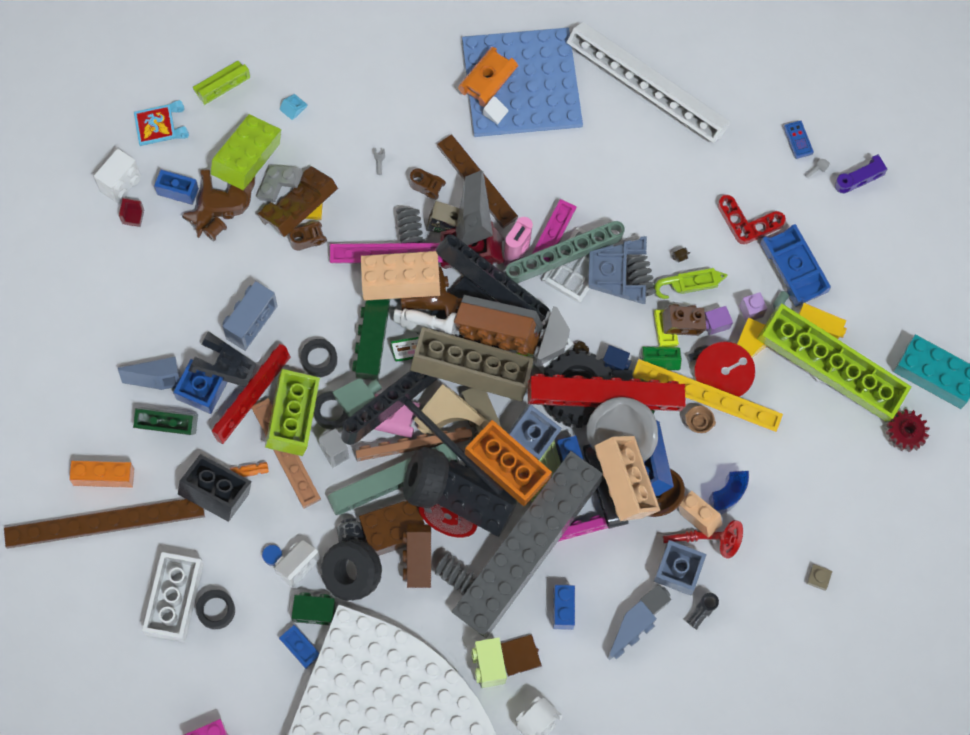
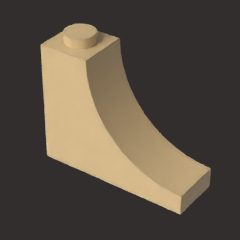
M444 384L440 386L421 410L439 428L449 423L463 420L474 422L482 428H485L489 423L486 418ZM417 417L414 419L418 424L417 428L422 433L434 435Z

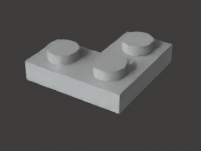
M270 165L257 198L261 201L276 202L282 186L298 187L303 171L295 167Z

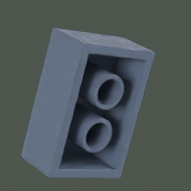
M257 281L253 285H249L245 291L244 298L235 304L233 313L230 316L228 315L223 321L222 327L226 340L246 351L278 307L275 292Z

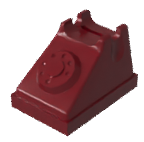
M491 221L493 236L468 246L492 265L494 263L503 264L505 262L502 256V241L504 237L497 231ZM456 228L440 232L441 242L449 234L457 237ZM445 260L441 263V267L444 269L454 268Z

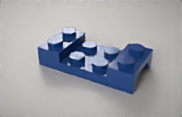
M796 224L774 237H764L760 244L768 259H772L788 288L787 293L795 307L829 292L831 285Z

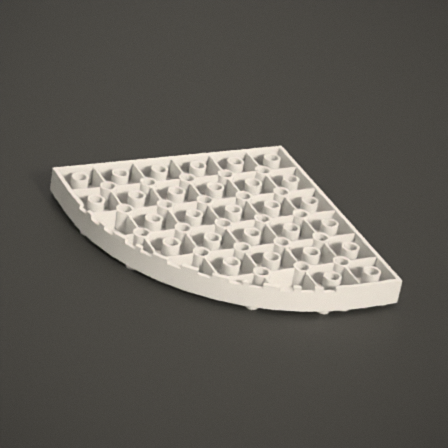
M338 605L288 735H496L478 698L464 679L445 659L425 643L404 630L375 617Z

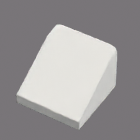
M493 96L484 107L483 115L499 124L509 110Z

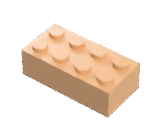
M436 251L361 256L364 300L440 296L438 254Z
M635 436L611 437L595 445L596 456L600 461L602 473L607 481L609 494L613 499L615 511L620 521L642 519L660 511Z

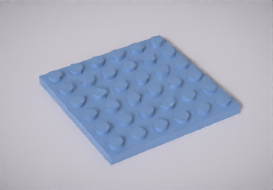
M569 28L462 37L466 76L490 47L497 48L498 54L508 60L513 58L518 64L517 69L494 95L509 110L499 124L483 115L484 107L479 105V100L469 95L474 137L583 127L572 46L567 43L570 37Z

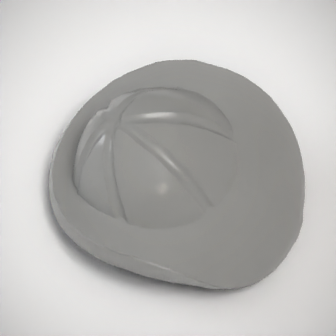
M625 397L607 400L593 411L588 420L587 439L595 452V445L611 437L635 436L644 462L651 457L657 446L658 428L656 419L652 411L637 400Z

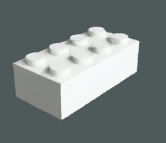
M161 552L142 629L145 635L185 643L204 566L201 559Z

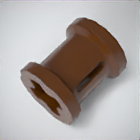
M215 217L214 221L207 228L204 227L202 231L210 240L215 241L216 236L223 230H226L227 226L220 218Z

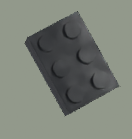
M200 454L180 479L177 494L229 522L248 497L252 481Z

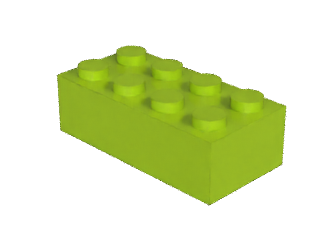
M249 114L213 157L211 175L244 190L280 145L282 129Z
M285 369L281 370L277 381L265 448L299 456L304 455L308 447L319 377Z

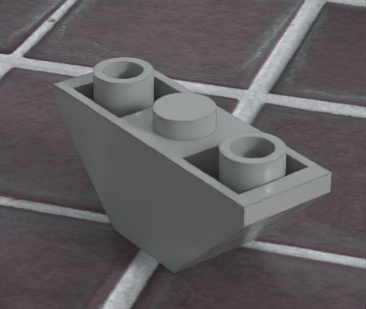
M553 306L551 312H547L545 323H548L547 328L542 329L539 340H542L541 347H536L534 357L537 358L536 365L539 366L564 354L569 338L570 328L555 306Z

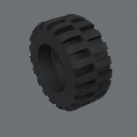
M570 351L568 356L561 354L558 356L557 361L553 360L550 363L549 368H546L544 373L545 377L563 375L564 378L579 375L587 379L592 377H602L603 380L615 378L611 376V368L609 366L605 367V361L602 358L597 360L596 355L593 353L590 356L585 355L586 351H580L579 354H575V351ZM543 405L545 408H548L547 413L550 416L554 415L556 417L555 421L558 423L564 421L567 427L575 424L576 428H582L583 424L587 426L591 414L597 408Z

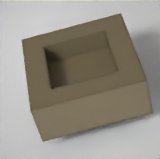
M814 564L811 568L807 584L826 591L833 571Z

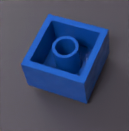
M190 359L173 393L176 400L212 414L227 382L223 381V377L217 375L208 377L204 375L205 372L199 370L196 373L188 371L193 362V359Z

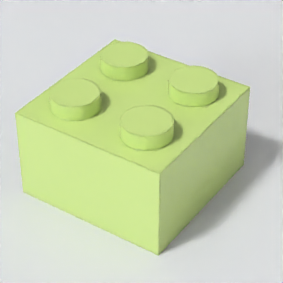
M500 638L476 641L475 647L471 651L473 664L477 663L478 667L475 668L476 682L481 684V688L505 684L507 676Z

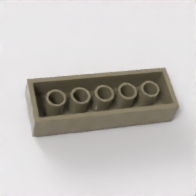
M422 327L410 370L522 402L528 388V380L534 358Z

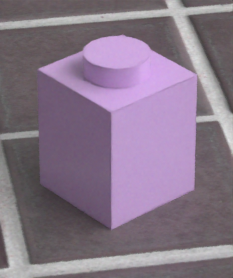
M761 292L744 297L739 305L745 321L748 318L753 320L762 318L767 311Z

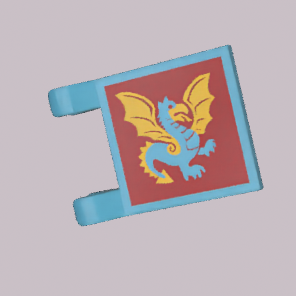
M178 100L169 105L134 112L140 146L189 137V132L185 126L174 129L172 112L180 113L184 111L182 101Z

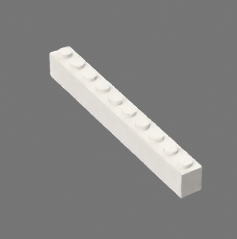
M582 22L573 29L567 41L573 48L711 142L715 143L723 136L730 124L729 120L586 23Z

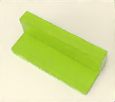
M236 61L195 85L193 90L202 103L206 105L250 78L249 69L245 64L242 65L240 61Z

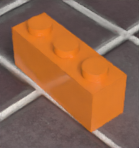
M71 461L69 480L73 486L133 488L135 469L131 462Z

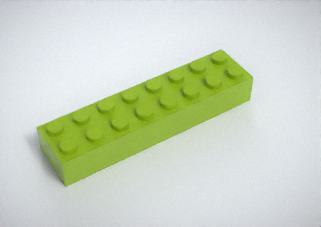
M782 303L775 308L757 338L885 422L894 418L912 387Z

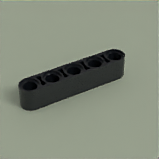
M590 444L584 445L583 451L586 462L602 473L603 470L596 452ZM604 478L596 489V493L608 528L628 525V520L620 521L617 516L613 499L609 494L607 481Z

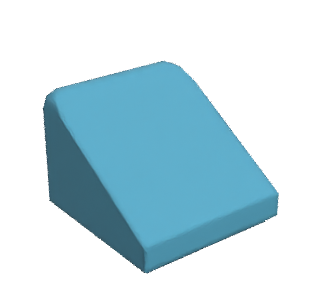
M293 94L282 101L280 111L293 120L308 104Z

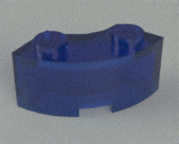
M749 471L729 472L725 479V486L719 491L712 492L710 495L709 505L719 512L720 515L734 508L744 495L749 482Z

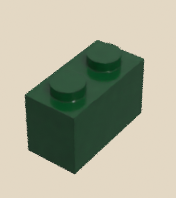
M306 592L294 595L291 618L293 622L331 625L335 611V598H331V595L320 594L319 597L311 596V593Z

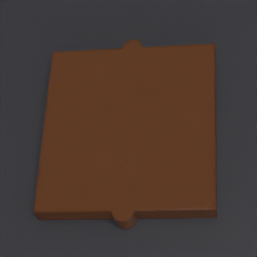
M532 634L501 643L508 677L542 667L538 655L539 649L536 648Z

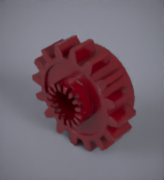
M905 409L903 413L898 411L894 418L890 420L891 422L887 423L886 427L889 429L886 431V434L889 435L888 441L893 442L894 448L899 447L900 451L907 449L908 452H911L913 448L917 451L920 445L923 446L926 443L925 440L929 438L926 432L930 430V427L924 426L927 420H921L922 414L916 416L914 410L908 414V410ZM904 428L909 429L911 434L906 433Z

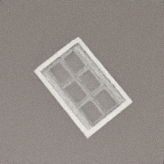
M577 227L569 239L587 231ZM594 237L595 240H597V241H602V240H600L599 238ZM577 244L580 248H586L584 244ZM561 251L563 255H569L567 251ZM590 254L548 271L542 281L574 301L581 303L590 290L588 285Z

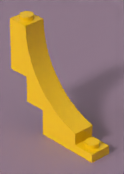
M806 303L801 307L799 315L837 339L844 337L847 330L844 326L847 320ZM748 318L737 344L747 350L753 358L768 346L757 339L765 324Z

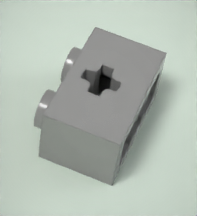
M336 428L332 431L331 429L324 431L321 437H319L320 447L328 462L334 468L349 459L348 447L342 441Z

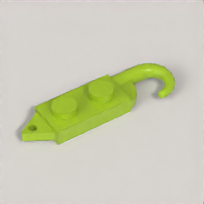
M714 268L687 272L659 279L655 283L654 289H656V295L659 298L669 299L668 295H663L660 292L661 286L672 284L673 289L677 293L685 294L717 288L718 284L727 278L728 275L716 271Z

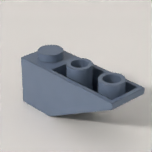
M176 357L118 368L121 381L124 384L164 390L175 388L180 380Z
M642 601L638 602L625 614L609 653V660L613 657L618 659L625 653L624 648L628 644L632 647L640 640L638 636L641 633L645 632L647 634L655 627L653 623H655L657 618Z

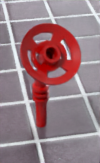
M733 520L724 531L714 532L709 538L702 532H697V530H694V532L691 530L689 533L685 531V533L664 535L663 543H668L669 540L673 542L686 541L687 543L689 540L697 542L698 539L720 540V553L722 557L729 559L737 553L741 545L743 525L740 521Z

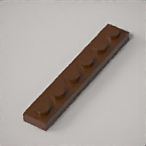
M452 134L437 144V148L464 181L466 176L481 171ZM484 174L489 211L504 229L517 220L518 215Z

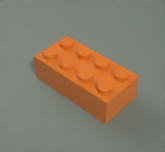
M493 420L465 448V455L523 506L551 478L552 472Z

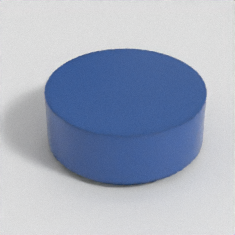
M276 545L267 546L262 553L264 562L269 566H275V563L283 556L281 549Z

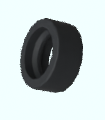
M314 339L304 345L301 351V363L303 369L309 375L324 377L332 373L337 366V352L329 341ZM317 348L326 349L330 354L329 364L323 368L312 367L308 362V355L312 350Z
M328 391L317 397L314 417L321 427L333 430L341 428L349 416L344 410L342 416L335 421H328L321 416L320 409L322 404L329 400H336L332 393L333 391Z
M219 589L209 590L198 599L196 614L205 627L222 629L232 622L235 616V605L232 598L226 592ZM220 598L226 602L227 613L223 619L211 621L205 616L204 606L210 599Z

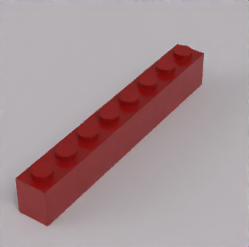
M534 374L528 380V404L598 407L607 400L625 397L643 403L650 410L682 411L686 407L685 384H679V381L660 383L659 380L641 382L640 379L622 381L621 378L603 380L602 377L584 379L583 376L564 378L563 375L545 377L544 374Z

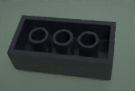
M451 459L448 463L449 471L446 487L437 504L499 537L506 528L518 501L505 489H503L500 495H497L471 469Z

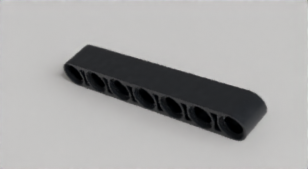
M447 235L437 246L436 252L443 260L500 303L534 310L537 312L541 322L546 319L547 312H551L545 304L456 236Z
M410 370L345 420L342 426V441L345 444L354 445L402 408L408 399L412 400L438 378Z

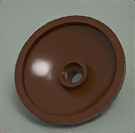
M670 469L674 487L656 496V498H659L657 502L660 511L649 515V517L667 515L677 509L682 503L685 496V486L681 476L674 470Z

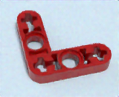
M723 195L718 202L719 211L735 239L740 244L745 245L781 229L786 221L785 215L782 212L775 211L748 223L732 196ZM724 201L730 203L729 208L727 205L723 206ZM738 216L741 221L736 224L730 218ZM774 217L780 219L779 224L778 222H773ZM756 225H764L765 231L759 232L756 229ZM741 233L748 234L747 238L745 236L741 237Z

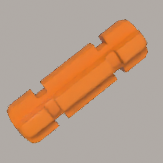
M267 462L259 463V465L240 466L241 468H230L231 471L242 477L269 472Z

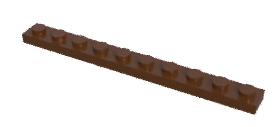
M187 499L6 527L4 528L5 547L9 549L205 517V510Z

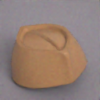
M700 405L691 408L683 418L688 428L695 433H707L716 424L712 411Z

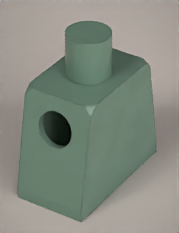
M359 378L332 393L343 410L351 417L375 398L374 394L380 391L382 387L376 379L366 385Z

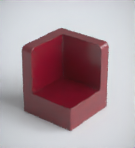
M122 199L119 212L122 224L141 227L145 211L142 202Z

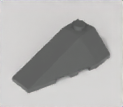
M482 170L466 176L464 181L456 235L467 246L493 236Z

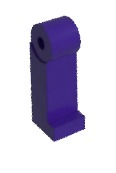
M879 154L871 158L868 165L849 174H840L835 182V189L842 194L848 193L883 177L887 167Z

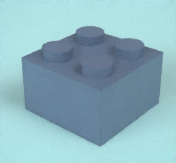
M529 405L508 431V434L540 460L562 428L534 406Z
M669 540L653 582L691 596L695 590L707 554Z

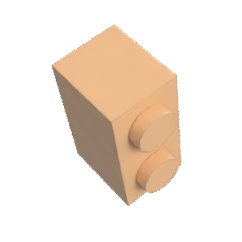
M693 491L688 493L679 505L680 515L708 538L722 525L720 513Z

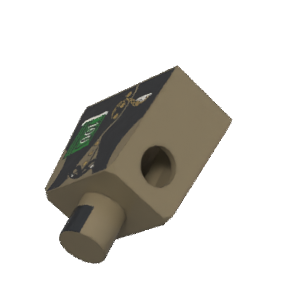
M435 201L429 214L426 231L440 233L455 229L460 208Z

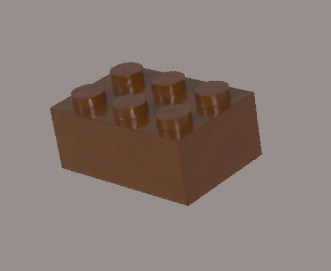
M407 500L359 516L366 542L375 549L379 556L407 547V544H403V532H407V524H425L419 512V507L411 505Z

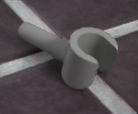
M375 148L374 158L377 160V175H382V161L385 159V149L383 148L382 154H377Z
M820 159L817 165L806 173L805 176L809 178L819 169L825 172L830 163L825 159Z

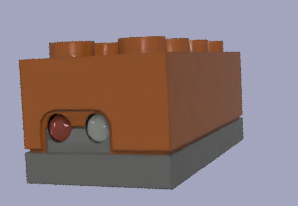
M464 295L454 321L463 339L473 342L478 341L488 346L495 345L506 351L510 349L516 350L523 355L535 353L541 331L544 328L537 312L534 310Z

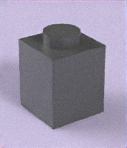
M658 584L644 595L639 602L642 601L652 614L655 615L670 603L671 595L665 587L661 588Z

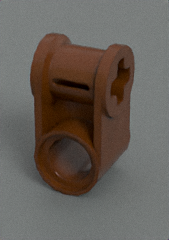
M420 168L412 170L409 179L410 187L431 199L437 200L439 198V192L446 184L445 180ZM414 178H421L422 181L417 182Z
M313 222L309 225L293 229L290 232L291 247L294 250L300 251L313 246H320L327 242V238L323 235L321 229L322 223ZM300 237L303 240L295 241L294 239Z

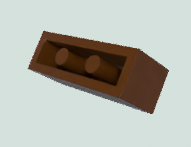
M407 524V532H403V544H407V550H403V562H407V568H403V581H407V588H431V526L428 524Z

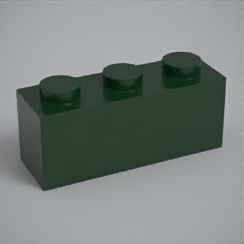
M143 407L135 408L133 428L194 435L197 431L198 414Z

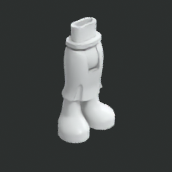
M396 309L394 312V322L401 324V327H406L410 331L420 333L421 328L424 327L456 337L460 335L459 329L454 323L457 313H451L447 319H439L435 315L432 316L417 310L404 309L401 311Z

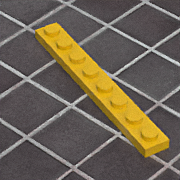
M638 359L633 372V378L636 379L642 378L647 381L659 380L660 383L679 381V384H685L686 398L777 432L783 416L782 413Z

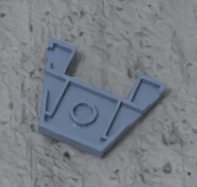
M642 236L639 240L632 242L631 240L625 241L624 244L613 247L611 245L590 251L588 284L590 289L646 304V285H626L627 255H647V236Z

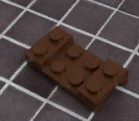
M310 166L303 172L300 179L301 183L297 188H294L278 204L275 205L270 202L264 206L257 215L264 225L269 223L281 236L285 237L338 189L331 177Z

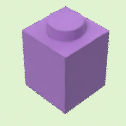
M727 306L705 312L706 330L709 336L731 328L733 321Z

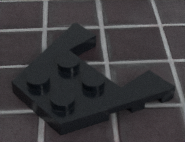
M207 332L201 345L220 354L214 365L195 357L188 371L196 373L199 370L205 372V376L212 377V375L223 377V381L246 387L256 363L211 332Z

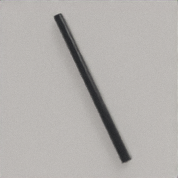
M410 399L404 403L421 422L497 495L503 492V489L468 458L465 452Z

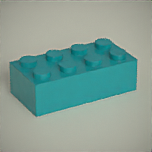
M915 334L893 372L955 407L962 409L970 399V363Z

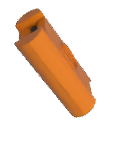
M490 47L460 83L458 89L464 96L468 93L479 100L480 106L485 107L517 69L518 64L513 58L508 60L498 54L497 48Z

